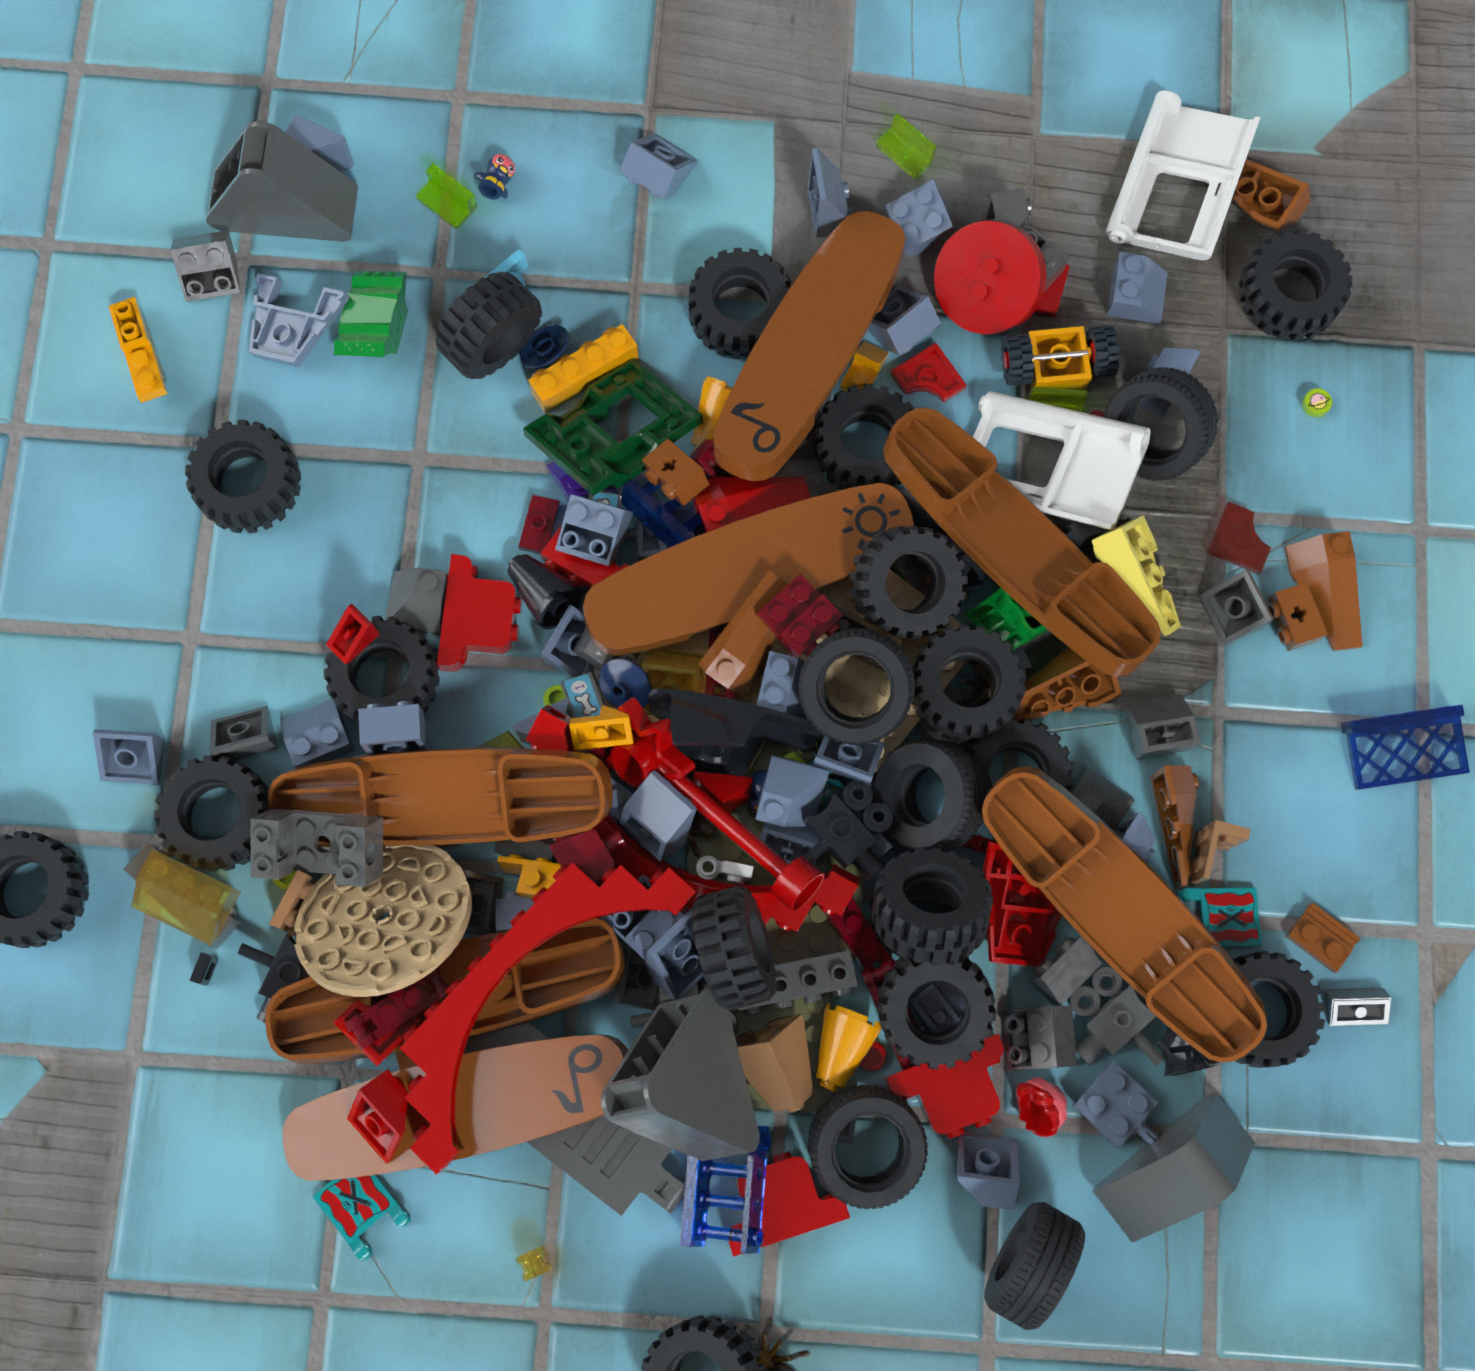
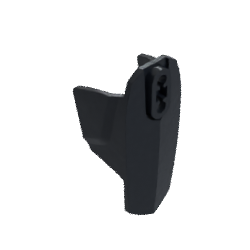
M654 689L648 695L649 712L658 720L666 718L671 720L672 743L695 764V769L686 775L690 780L693 778L694 771L744 777L764 743L768 742L807 750L816 743L821 734L807 719L728 698L676 689Z

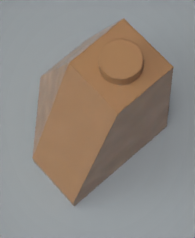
M802 1014L777 1018L768 1022L769 1026L761 1028L754 1033L750 1030L736 1038L745 1078L773 1111H798L804 1107V1102L813 1094L806 1031Z

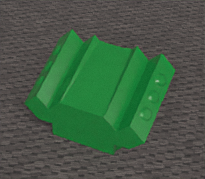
M356 271L352 275V286L347 292L350 297L343 307L339 322V334L334 340V355L385 357V355L391 353L397 354L408 313L405 300L407 272Z
M1002 588L964 614L975 626H984L985 633L992 635L993 631L1001 634L999 640L1003 643L1009 640L1014 646L1013 650L1048 631L1047 628L1021 607Z

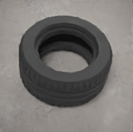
M1152 368L1131 378L1117 389L1108 401L1103 415L1109 419L1136 425L1135 413L1137 405L1142 398L1148 397L1168 400L1178 408L1184 419L1186 434L1182 446L1176 450H1161L1148 444L1136 476L1154 481L1175 478L1198 463L1212 447L1217 434L1216 431L1218 430V414L1214 405L1215 402L1211 399L1212 396L1207 392V388H1204L1203 384L1198 382L1197 378H1193L1191 374L1188 375L1187 372H1181V370H1175L1174 368Z
M853 628L833 633L813 649L801 670L798 691L804 714L807 715V719L813 727H816L817 731L838 743L842 742V744L852 746L856 744L859 746L861 744H872L882 740L884 737L886 738L904 721L913 701L915 681L909 658L906 657L907 655L903 652L902 648L890 637H886L885 634H881L878 631H872V629ZM846 655H863L874 659L884 668L890 680L888 702L878 712L867 717H851L840 713L830 703L825 693L824 679L828 668L834 661Z
M870 1084L844 1088L845 1090H840L837 1094L831 1095L832 1097L828 1098L821 1105V1108L817 1110V1114L813 1118V1122H811V1128L808 1133V1150L812 1166L825 1189L833 1197L835 1196L837 1200L842 1201L846 1205L849 1204L860 1209H876L877 1207L890 1206L891 1203L895 1204L898 1202L897 1200L903 1199L905 1195L910 1193V1190L915 1188V1184H918L919 1178L923 1175L922 1172L925 1170V1163H927L926 1156H928L925 1129L907 1102L889 1089L886 1090L884 1087L871 1086ZM877 1115L886 1118L895 1125L898 1131L899 1148L894 1161L886 1170L874 1176L859 1177L847 1173L836 1161L835 1145L839 1133L848 1122L860 1116Z

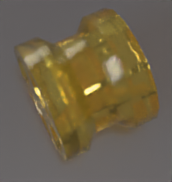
M543 1245L515 1258L517 1264L521 1265L524 1271L522 1274L524 1282L553 1269L551 1263L545 1259V1248Z

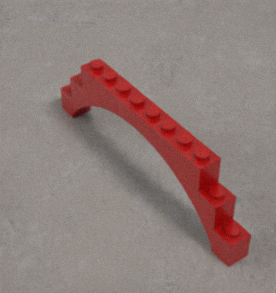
M550 705L543 707L525 740L531 743L533 749L576 752L573 748L569 726L570 718L572 717ZM609 813L600 823L593 827L599 829L603 838L617 830L621 832L627 846L613 855L619 866L622 865L637 880L642 875L651 879L660 869L665 872L670 867L697 893V896L687 905L690 910L698 897L738 886L736 884L704 879L668 864L663 860L660 862L653 854L629 836ZM575 833L562 837H555L552 839L556 842H559L580 833ZM834 864L830 871L823 873V882L812 898L795 912H792L771 894L773 885L739 886L746 887L752 893V897L755 898L757 907L762 914L765 926L770 918H773L779 927L788 931L793 929L797 932L814 902L818 903V907L825 913L830 915L836 913L841 916L855 893L860 878Z
M573 862L569 867L564 864L553 875L555 882L548 889L542 887L531 899L534 904L528 911L525 912L522 909L511 920L510 923L513 927L505 935L501 932L489 944L491 950L484 958L479 955L468 966L467 969L470 973L462 981L458 978L446 990L448 994L446 999L441 1004L435 1002L424 1014L427 1019L419 1027L414 1025L406 1032L402 1038L405 1043L400 1049L426 1075L423 1077L419 1074L409 1084L407 1088L410 1092L405 1099L431 1124L429 1127L424 1124L413 1135L412 1138L415 1140V1143L410 1149L436 1175L443 1172L464 1149L458 1143L455 1119L459 1069L472 1028L493 991L510 970L531 951L555 935L575 925L602 916L642 910L671 911L677 917L697 896V893L670 867L665 872L662 869L657 871L649 880L652 886L647 890L622 865L617 869L612 866L601 878L603 884L599 887Z

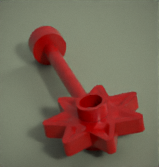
M631 698L619 706L618 711L629 714L633 744L614 746L611 754L606 759L608 766L615 769L619 777L625 783L632 786L635 791L648 775L655 770L663 778L667 779L684 797H687L702 815L777 878L771 889L773 896L792 912L803 907L822 884L824 874L803 856L796 858L790 864L787 863L686 776L695 769V764L672 743L670 719L666 718L651 722L635 698Z

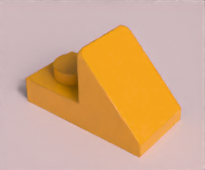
M864 341L856 350L853 362L840 385V389L847 391L848 387L857 385L858 389H862L864 384H873L889 352Z
M601 706L600 715L570 718L569 726L574 750L633 744L629 714L607 706Z

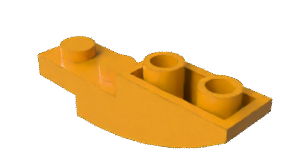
M132 297L109 305L118 341L125 354L139 401L143 403L168 394L164 382L165 376L136 298Z

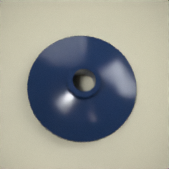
M551 325L538 330L532 338H529L527 345L521 349V362L526 367L533 369L541 368L554 362L563 354L569 344L570 336L568 331L560 325Z
M615 658L608 661L600 671L599 684L601 691L608 702L618 709L619 706L631 698L637 699L642 708L648 704V695L652 690V685L646 672L637 663L625 658Z

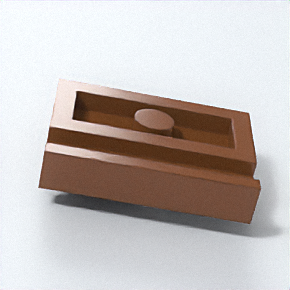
M1313 902L1307 905L1304 913L1300 915L1285 936L1332 973L1339 971L1353 951V947L1361 939Z

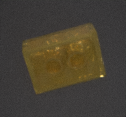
M152 849L137 875L131 907L212 946L241 891Z

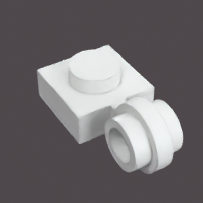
M712 856L700 858L696 865L698 875L704 879L712 880L718 874H722V876L727 877V882L744 885L745 881L751 882L754 866L730 861H718ZM710 863L714 869L712 872L707 873L702 869L703 865Z

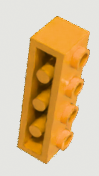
M623 324L618 327H610L603 332L601 337L593 342L590 340L583 343L571 355H563L549 368L536 371L528 380L531 393L546 414L584 392L589 385L632 358L634 360L639 359L638 346Z

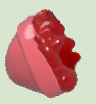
M1034 1077L1017 1085L1018 1118L1026 1122V1130L1032 1131L1033 1134L1044 1138L1056 1135L1058 1129L1067 1119V1099L1062 1090L1056 1084L1039 1077Z

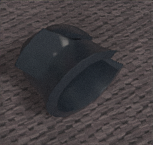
M1169 1027L1161 1036V1041L1156 1042V1046L1165 1057L1163 1077L1186 1074L1221 1064V1062L1208 1059Z

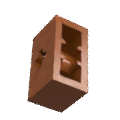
M666 439L642 459L647 469L644 473L647 479L654 486L659 484L663 493L671 501L675 498L683 506L709 485L701 466L669 439Z
M1307 582L1277 591L1267 599V607L1278 626V638L1286 646L1287 651L1319 642L1328 635Z

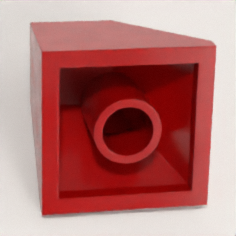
M388 1069L359 1089L347 1117V1120L386 1164L392 1160L405 1133L407 1100L405 1097L408 1094L402 1080L393 1076Z

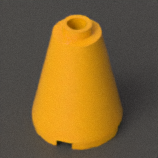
M709 376L703 382L697 411L703 415L704 423L693 430L690 443L695 447L693 452L705 439H713V433L720 414L732 390V387L727 386L726 382Z
M827 1003L824 1011L816 1078L821 1080L820 1086L835 1092L838 1087L845 1088L881 1032L880 1022L875 1021L874 1026H872L873 1023L867 1021V1016L837 1005L834 1010V1007Z

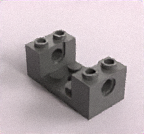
M271 808L250 819L251 878L280 880L293 871L299 870L302 872L336 874V885L366 887L383 875V817ZM320 836H325L329 839L331 844L329 850H325L319 845Z

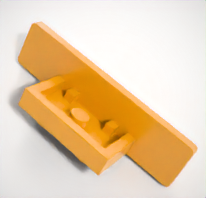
M510 854L509 857L498 856L497 863L504 872L520 875L516 893L519 897L533 898L542 887L548 889L555 882L553 875L560 868L558 863H553L545 858H536V861L527 860L515 854Z

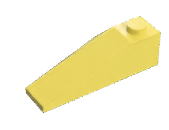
M1144 515L1092 540L1096 557L1101 562L1110 565L1140 598L1158 621L1160 631L1164 636L1171 634L1181 627L1171 593L1166 589L1164 590L1162 584L1165 572L1163 566L1158 567L1153 552L1157 551L1158 548Z

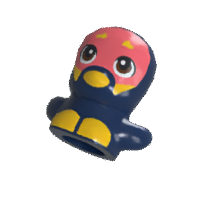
M496 154L489 160L486 173H474V177L479 180L478 189L484 197L492 200L499 199L500 197L506 199L508 197L505 185L512 179L516 170L512 159L504 154Z

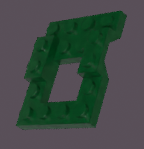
M632 358L589 385L576 407L562 416L546 413L525 426L523 432L528 440L592 496H595L611 484L618 489L646 470L642 461L644 457L666 439L674 443L704 422L703 415ZM630 394L658 418L621 443H618L596 424L609 416L608 407Z

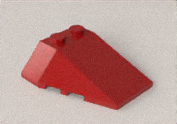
M804 476L770 477L761 481H750L740 477H714L708 479L709 485L691 500L696 513H700L706 532L771 509L809 499L811 495Z
M996 839L988 843L983 867L984 879L989 881L992 888L991 894L993 895V905L987 929L989 961L1037 967L1044 961L1057 935L1054 930L1063 915L1040 888L1028 883L1002 850Z

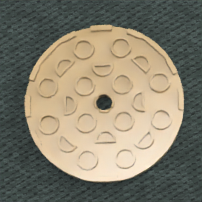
M385 845L383 847V875L366 887L336 885V874H324L313 886L304 899L296 918L294 930L297 933L295 945L297 956L307 973L316 983L325 989L341 995L353 997L378 996L405 988L435 970L446 960L460 942L471 916L472 894L470 885L460 865L447 852L433 845ZM386 913L390 914V917L387 916L385 919L379 920L377 923V918L379 916H383Z

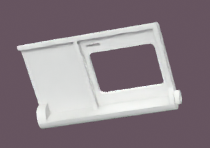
M1159 91L1154 99L1107 226L1106 235L1116 244L1126 243L1192 259L1208 260L1212 256L1261 117L1255 116L1254 119L1249 120L1181 106V98L1171 91ZM1160 173L1204 181L1209 184L1192 235L1187 243L1174 242L1137 232L1156 177Z
M988 391L986 395L981 397L978 409L982 417L973 438L984 447H986L992 430L995 427H1003L1064 442V447L1046 487L1042 488L1006 479L1042 513L1107 530L1115 528L1148 447L1150 428L993 391Z

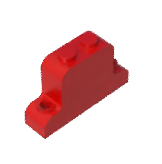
M451 554L437 666L440 671H459L463 665H466L468 652L505 654L511 650L513 641L517 642L519 637V625L515 624L516 614H521L522 597L517 596L515 588L510 582L477 579L478 566L473 565L471 560L465 555Z
M994 1034L990 1038H985L984 1048L980 1052L976 1050L972 1052V1059L966 1063L962 1059L956 1061V1067L947 1069L946 1064L938 1065V1070L928 1069V1064L921 1063L920 1067L915 1065L884 1077L888 1089L903 1100L917 1096L931 1131L937 1134H946L948 1139L964 1134L963 1127L973 1123L976 1128L993 1122L991 1116L995 1115L1000 1109V1100L987 1070V1067L1001 1062L1000 1057L1003 1055L1004 1047L999 1034Z
M790 1151L773 1156L774 1162L763 1165L761 1160L744 1166L745 1172L737 1180V1187L747 1221L731 1226L732 1231L729 1234V1245L732 1255L734 1257L849 1219L850 1215L847 1206L830 1193L818 1197L807 1162L799 1156H792Z

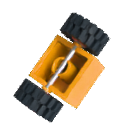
M1112 325L1090 327L1086 334L1087 339L1084 326L1029 331L1028 334L1005 335L1002 340L1003 347H1001L1002 370H1004L1005 382L1008 386L1030 384L1031 396L1085 391L1092 378L1115 376L1118 373L1117 368L1120 365L1118 362L1120 360L1118 350H1120V347L1118 345V336H1116L1117 331Z

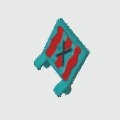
M1256 887L1184 888L1177 892V896L1183 902L1199 901L1201 923L1222 947L1262 946Z
M377 1175L331 1180L313 1196V1199L343 1236L359 1260H367L373 1254L372 1249L360 1236L386 1213H389L392 1220L399 1227H404L411 1221V1217L395 1200Z

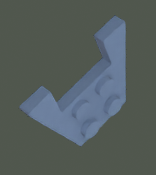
M257 273L255 283L258 284V295H254L253 303L256 306L255 320H252L249 353L257 358L300 367L347 303L350 296L344 291L324 287L314 313L276 306L274 304L283 282L277 277Z

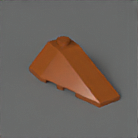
M1248 159L1245 160L1232 200L1256 222L1277 231H1282L1297 223L1311 201L1309 184Z
M1350 531L1321 534L1285 546L1289 574L1298 585L1307 582L1328 633L1325 638L1333 651L1363 647L1356 559Z
M770 570L765 574L698 663L706 674L744 698L761 677L769 651H771L776 637L756 614L788 585Z
M1068 647L1024 682L1023 686L1026 687L1025 694L1013 718H1016V721H1022L1023 718L1045 717L1049 712L1062 710L1064 713L1071 712L1073 708L1086 706L1087 708L1097 707L1122 694L1118 677L1104 674Z
M1167 765L1152 774L1150 779L1174 889H1179L1188 885L1197 798L1196 790H1198L1199 784L1196 774L1192 773L1191 766Z

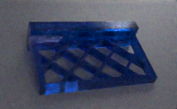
M1463 704L1341 722L1342 733H1346L1355 790L1470 773L1460 717L1465 716ZM1452 723L1454 736L1448 743L1438 735V732L1444 724ZM1430 726H1435V728L1433 729V731H1432L1431 729H1429L1428 727H1430ZM1417 728H1421L1429 734L1421 747L1409 739ZM1408 730L1405 735L1400 731ZM1391 732L1402 739L1394 751L1382 743L1387 734ZM1380 734V736L1377 739L1372 736ZM1365 736L1374 743L1366 755L1357 749V737ZM1433 739L1445 746V749L1437 759L1426 751ZM1406 743L1418 751L1410 763L1398 755ZM1378 747L1390 755L1382 768L1370 759ZM1450 751L1458 756L1460 768L1450 769L1442 763ZM1422 755L1434 763L1428 773L1424 774L1414 767ZM1394 759L1406 767L1398 778L1387 772ZM1368 763L1378 773L1371 782L1363 783L1361 771ZM1438 767H1440L1442 770H1444V771H1438V772H1436V770L1438 769ZM1411 771L1416 774L1408 776ZM1383 775H1384L1386 778H1388V779H1385V780H1380Z

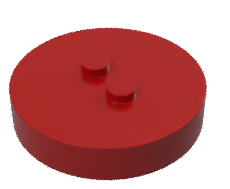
M980 221L958 230L941 249L934 271L936 296L945 314L961 328L977 334L1005 332L1024 323L1039 306L1044 295L1047 279L1045 260L1038 244L1022 228L1004 221Z

